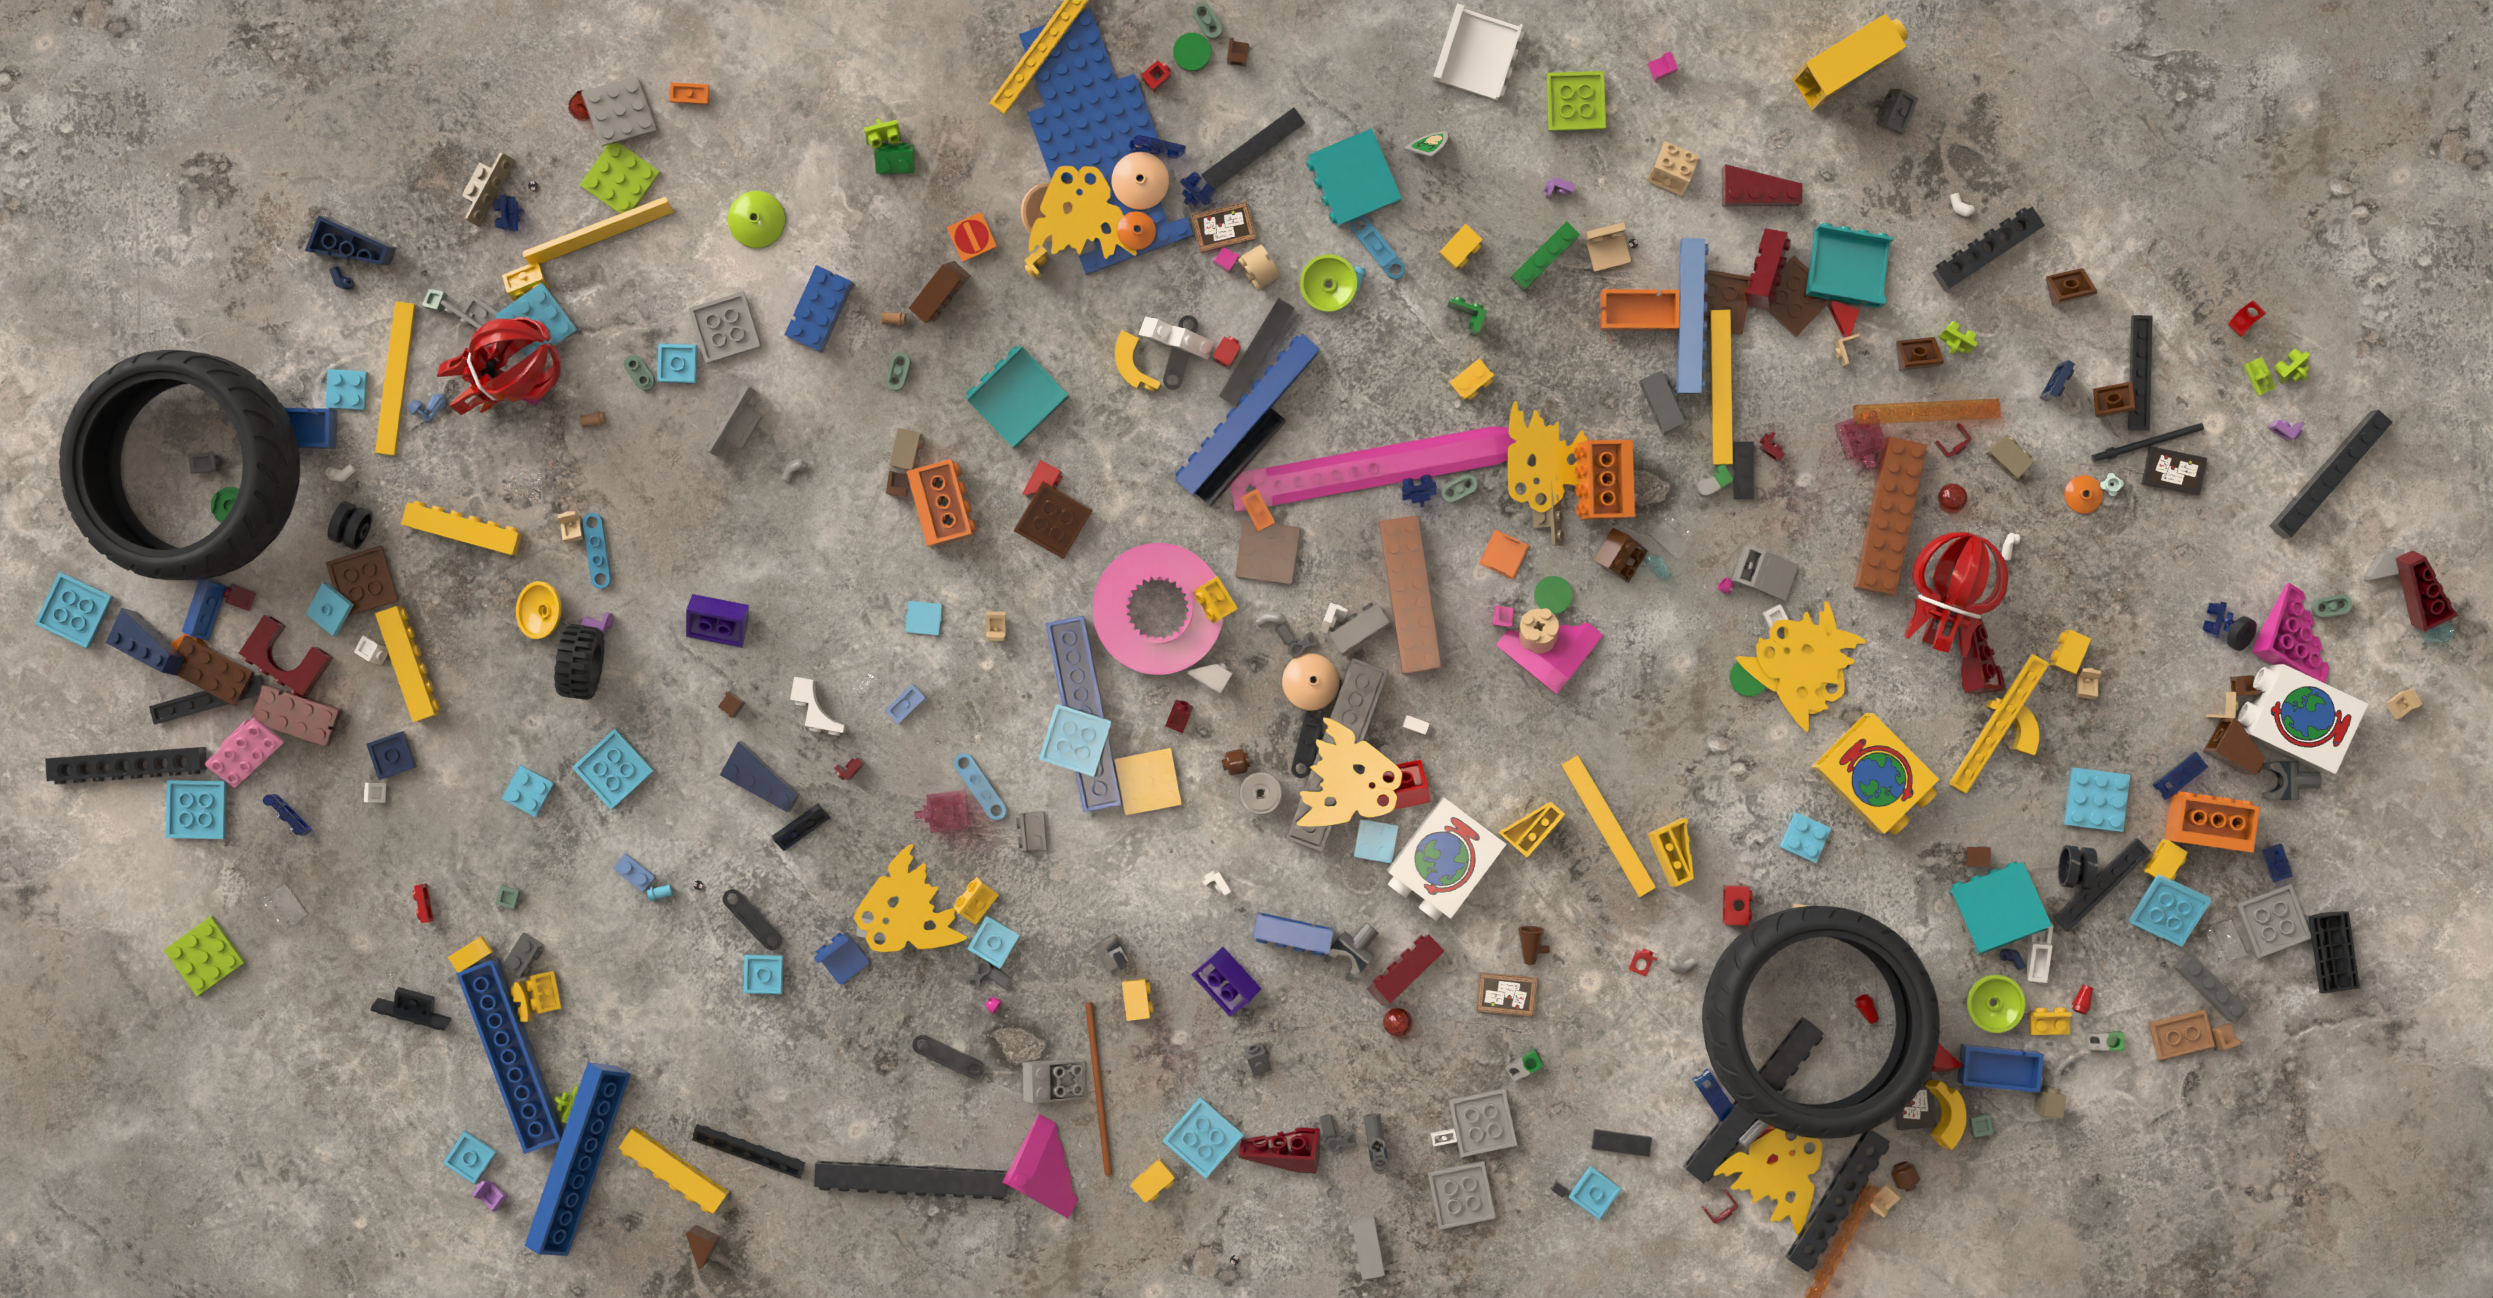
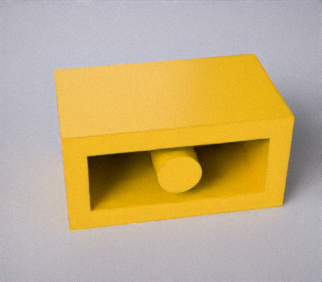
M1465 224L1438 255L1454 270L1458 266L1462 268L1469 261L1467 257L1471 253L1475 254L1482 247L1480 245L1482 238Z
M2072 630L2061 632L2057 641L2059 645L2050 656V665L2069 674H2077L2091 638Z
M2162 839L2142 872L2155 879L2157 874L2174 880L2176 877L2175 872L2186 862L2188 852L2173 842Z
M1146 978L1123 981L1127 1021L1150 1018V1013H1154L1153 1003L1148 1000V994H1151L1150 982H1146Z
M1159 1158L1133 1180L1130 1186L1145 1203L1149 1200L1153 1202L1160 1195L1158 1192L1161 1189H1168L1174 1183L1175 1174Z

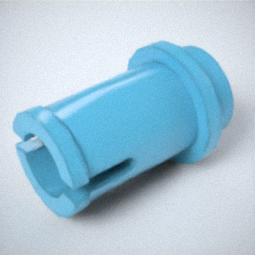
M1355 266L1354 270L1357 276L1356 291L1359 292L1363 277L1366 276V269Z
M668 884L657 888L650 887L647 890L649 901L656 902V899L673 896L671 885Z

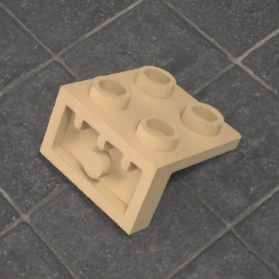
M1664 141L1647 182L1683 196L1690 183L1699 156Z
M1624 222L1585 233L1584 237L1594 272L1631 262L1624 236V231L1626 230Z

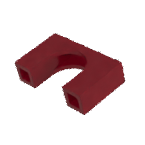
M263 615L238 654L243 656L242 660L246 663L257 665L261 673L267 676L270 674L275 677L274 681L278 684L290 687V691L293 694L309 696L334 657L319 647H311L298 667L290 671L281 669L273 659L272 650L286 625L271 615Z

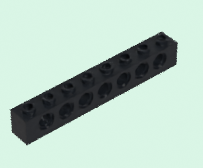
M206 747L45 758L47 781H54V785L67 784L66 780H73V783H84L86 778H92L93 782L105 781V777H112V780H124V776L131 775V779L143 778V774H150V778L162 777V773L168 772L169 776H180L182 771H188V775L200 774V770H207V766H205L207 761ZM183 757H185L187 760V764L185 767L181 764V759ZM164 758L168 762L166 768L162 766V760ZM144 760L148 761L147 769L143 767ZM126 761L129 763V769L127 771L124 769V763ZM106 763L110 765L109 772L105 770ZM87 764H89L91 767V771L89 774L86 772ZM68 766H70L72 769L70 775L67 773Z
M1872 1129L1861 1134L1785 1257L1807 1272L1810 1269H1814L1818 1262L1819 1254L1827 1249L1828 1240L1837 1233L1838 1224L1847 1217L1849 1213L1848 1208L1851 1203L1854 1204L1859 1197L1858 1192L1867 1185L1869 1181L1868 1176L1879 1166L1878 1160L1889 1150V1140ZM1873 1147V1148H1874L1873 1154L1870 1155V1156H1867V1155H1866V1150H1867V1148ZM1863 1163V1170L1856 1172V1165ZM1852 1179L1854 1182L1853 1186L1846 1188V1181ZM1838 1196H1843V1202L1839 1205L1835 1204V1199ZM1828 1212H1833V1218L1825 1221V1215ZM1819 1228L1823 1229V1234L1820 1237H1815V1231ZM1807 1245L1813 1246L1810 1253H1804Z

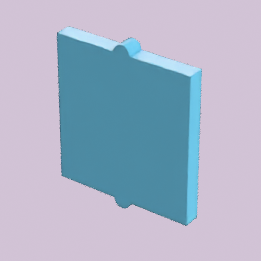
M908 601L907 615H905V618H907L905 632L939 635L940 622L943 620L941 618L942 604Z

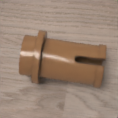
M883 311L881 323L898 324L901 327L906 324V314L902 313V311L899 313Z
M597 411L595 414L581 415V426L583 428L593 425L603 426L606 423L605 413Z

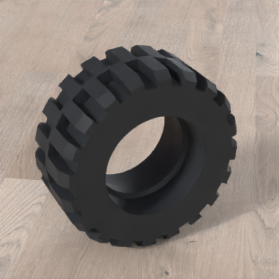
M570 624L563 630L560 643L558 644L554 668V686L557 694L561 697L589 700L594 697L602 674L605 651L604 634L599 628Z

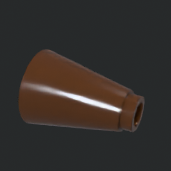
M1522 926L1518 928L1524 964L1534 965L1536 964L1538 954L1550 952L1549 946H1540L1544 929L1537 926Z

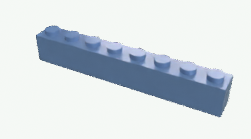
M1682 238L1680 240V328L1677 333L1676 394H1701V391L1705 389V378H1702V371H1705L1706 361L1702 359V353L1706 351V340H1703V332H1706L1707 322L1703 321V314L1707 312V301H1704V294H1707L1708 284L1704 282V276L1708 274V263H1705V255H1708L1709 245L1705 244V239Z

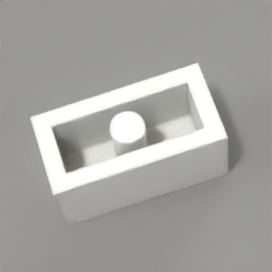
M1406 715L1403 727L1426 735L1430 723Z
M1454 1128L1431 1133L1434 1147L1457 1142Z

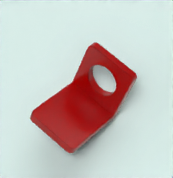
M2252 300L2238 310L2228 325L2242 337L2252 324L2262 318L2266 312ZM2248 308L2256 309L2258 315H2251L2248 311Z
M1645 948L1642 951L1636 949L1629 970L1647 976L1653 960L1657 961V958L1653 956L1654 952ZM1638 959L1646 961V967L1643 970H1638L1635 966Z

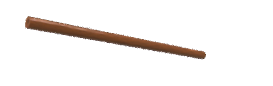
M1093 1002L1085 1003L1104 1174L1112 1175Z

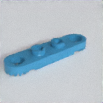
M1365 216L1352 220L1350 222L1351 231L1386 275L1393 280L1400 279L1405 273V266ZM1355 221H1364L1365 228L1357 230L1354 227ZM1392 265H1398L1401 268V272L1398 275H1393L1390 272Z
M588 513L583 518V529L591 583L596 588L605 589L611 584V573L603 520L596 513ZM591 517H595L598 520L595 528L588 526V520ZM599 574L606 576V582L602 585L596 582V577Z
M959 754L954 760L956 770L987 815L993 820L1003 818L1006 814V806L974 759L969 754ZM962 757L969 760L967 768L959 766V760ZM993 805L1001 806L1002 813L995 816L992 814L991 808Z

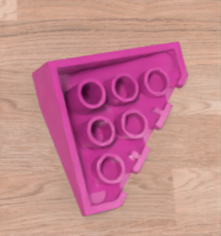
M2287 583L2261 628L2252 653L2272 665L2284 664L2325 683L2329 666L2327 662L2323 663L2319 651H2322L2323 648L2319 636L2314 637L2311 626L2314 625L2310 610L2305 611L2302 603V600L2306 599L2304 592L2291 583Z
M1581 623V626L1571 627L1569 625H1560L1554 647L1548 652L1538 654L1522 646L1519 639L1520 631L1507 630L1496 646L1552 693L1557 694L1602 638L1603 634L1590 623Z
M1038 1114L1002 1183L1069 1219L1077 1203V1198L1073 1194L1071 1176L1063 1158L1065 1156L1063 1147L1058 1140L1056 1132L1058 1129L1055 1122Z

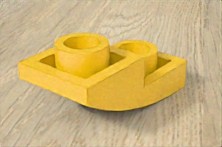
M482 935L450 955L448 959L459 973L493 952V950Z
M523 981L514 982V985L511 987V997H513V1002H521V1005L518 1006L520 1022H528L532 1020L529 993Z

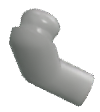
M798 458L789 462L781 479L790 482L793 473L798 470L804 471L807 463Z
M1266 611L1255 622L1260 628L1267 622H1273L1280 626L1284 623V618L1280 612Z
M1671 958L1668 961L1669 969L1680 974H1684L1697 966L1693 958L1684 963L1678 962L1676 958Z

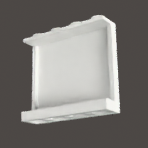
M1457 3L1432 80L1498 101L1500 96H1504L1507 87L1503 85L1505 78H1510L1513 69L1509 67L1511 60L1515 61L1518 54V49H1515L1517 42L1521 43L1525 32L1521 31L1523 25L1516 26L1464 9V5Z

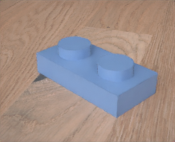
M912 684L885 711L899 724L926 697Z
M627 853L621 857L613 868L642 892H645L656 878L655 875Z

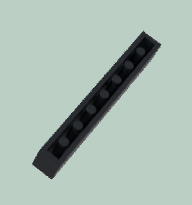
M2379 409L2370 411L2269 527L2283 539L2292 538L2393 422Z

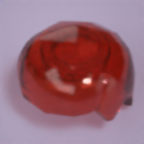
M584 90L577 91L568 102L569 113L573 118L581 122L591 120L581 92Z
M1949 483L1940 489L1937 498L1939 508L1947 514H1956L1962 511L1968 497L1966 490L1961 485Z
M1401 1008L1390 1009L1383 1019L1384 1029L1394 1037L1406 1036L1411 1032L1414 1025L1411 1014Z

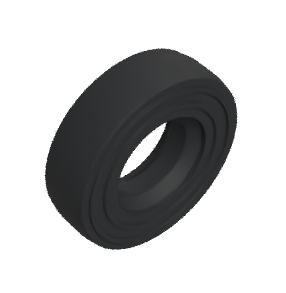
M2245 616L2237 619L2228 632V646L2237 651L2244 650L2255 636L2256 622Z

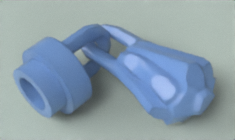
M437 393L432 395L425 410L421 409L423 403L415 399L407 408L412 415L418 412L424 421H429L439 410L446 406L447 399L445 395ZM429 410L432 412L430 416L427 414Z

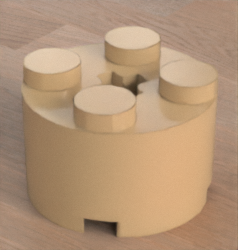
M1261 244L1237 259L1241 267L1245 268V276L1248 281L1254 285L1257 291L1280 277L1275 263L1272 259L1270 260L1267 251Z
M1546 608L1534 609L1524 614L1520 622L1519 632L1522 646L1538 654L1550 651L1558 638L1559 623L1557 618Z

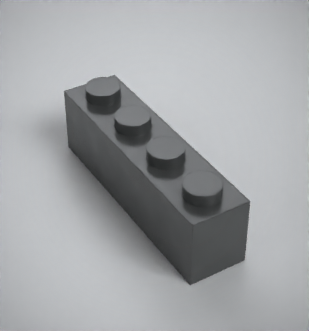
M2186 953L2173 966L2227 1021L2236 1023L2249 1010L2194 955Z

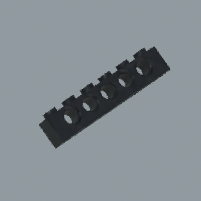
M2033 206L2029 209L2022 208L2015 213L2017 217L2012 220L2010 218L2005 219L1999 223L2001 226L1996 231L1993 228L1983 234L1985 238L1980 241L1975 239L1967 245L1969 248L1964 252L1961 249L1951 255L1953 259L1949 262L1943 260L1935 266L1937 269L1932 273L1943 290L1950 289L2044 227L2045 224ZM2016 222H2020L2023 225L2022 231L2017 230ZM2001 232L2006 234V242L2000 239ZM1984 243H1988L1991 246L1990 252L1984 250ZM1969 253L1975 256L1974 263L1968 260ZM1952 264H1956L1959 267V273L1952 271Z

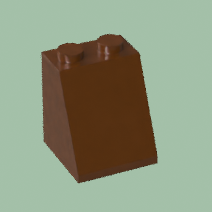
M2221 718L2203 752L2242 774L2256 775L2264 767V755L2237 719Z

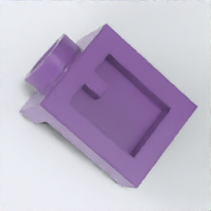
M1554 177L1552 181L1548 180L1544 189L1547 192L1546 198H1550L1553 189H1557L1556 192L1561 195H1571L1575 185Z
M2277 420L2273 421L2268 428L2285 441L2297 439L2303 431L2301 428L2304 424L2298 422L2290 428L2291 425L2288 422Z

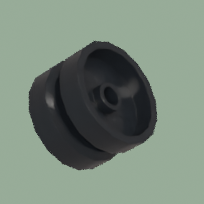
M343 501L336 508L329 523L328 539L336 543L344 542L346 547L357 550L365 541L371 528L372 511L361 507L357 509L356 505Z
M2065 845L2063 847L2058 865L2060 886L2073 888L2077 885L2079 889L2090 890L2093 887L2098 868L2095 848L2082 847L2079 851L2077 846Z

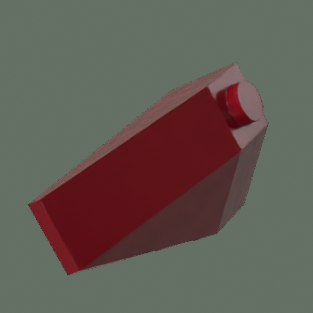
M1982 618L1978 620L1982 623L1973 632L1971 647H1969L1967 657L1962 658V687L1964 692L1968 694L2005 690L2000 665L1996 666L1992 656L1995 655V652L1986 641L1988 634Z
M1301 1127L1289 1133H1283L1282 1131L1270 1137L1263 1135L1241 1140L1238 1157L1297 1173L1317 1174L1320 1159V1128Z

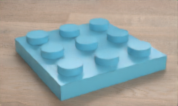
M543 282L495 314L497 319L525 317L540 321L550 330L552 338L549 342L546 340L542 343L536 341L521 349L525 357L542 344L546 343L548 345L552 343L556 345L577 330L574 323Z
M59 572L34 624L84 648H90L114 596L63 572Z
M1056 704L1039 759L1094 777L1112 721Z
M616 728L572 767L610 810H613L655 771Z
M2071 767L2064 824L2123 832L2130 775Z
M167 780L166 838L226 839L227 782Z
M2157 874L2130 916L2129 923L2182 947L2212 901L2210 897Z
M1199 1097L1162 1141L1206 1179L1244 1134L1203 1098Z

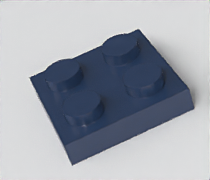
M2067 360L2058 364L2039 398L2048 401L2057 396L2060 397L2065 389L2063 385L2066 379L2069 380L2074 373L2073 367L2075 363Z
M405 731L366 744L378 780L417 767Z

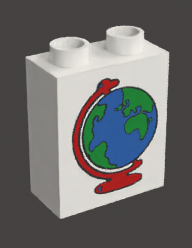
M2284 664L2270 665L2269 669L2266 667L2261 668L2253 682V687L2260 690V694H2256L2253 703L2246 702L2242 706L2237 720L2242 724V727L2254 742L2298 761L2320 773L2336 774L2368 703Z
M1441 797L1387 869L1393 875L1388 885L1405 898H1407L1412 890L1424 898L1419 908L1434 920L1438 921L1443 913L1451 919L1506 846V843L1447 799Z

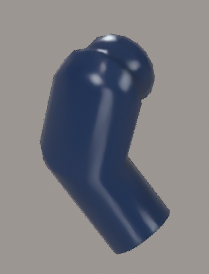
M339 267L329 269L336 287L344 290L353 288V279L342 276Z
M2005 948L2000 951L2001 960L2012 961L2017 970L2026 967L2017 950Z

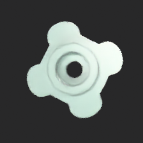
M2109 473L2106 480L2101 482L2100 487L2108 491L2110 496H2115L2124 483L2118 477H2115V474Z

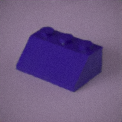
M692 594L686 608V637L742 648L749 619V605Z
M1223 946L1191 974L1229 1017L1249 1003L1261 990L1256 981L1250 977Z

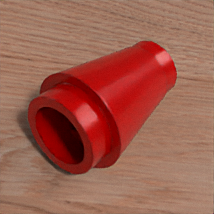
M2082 985L2071 1004L2073 1005V1011L2087 1015V1012L2091 1009L2092 987Z
M1863 994L1855 999V1007L1869 1024L1879 1020L1873 998L1869 994Z

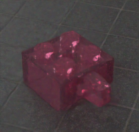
M1875 410L1835 424L1834 427L1846 461L1858 457L1859 462H1864L1866 469L1876 467L1873 458L1876 456L1875 451L1886 448V441ZM1862 433H1863L1864 437H1862V438H1858V437H1857L1858 434H1862Z
M966 789L927 794V805H923L924 810L914 811L915 819L925 818V823L929 822L931 833L971 828ZM947 806H949V809L953 810V813H950V816H948L947 813H944V810L947 809Z

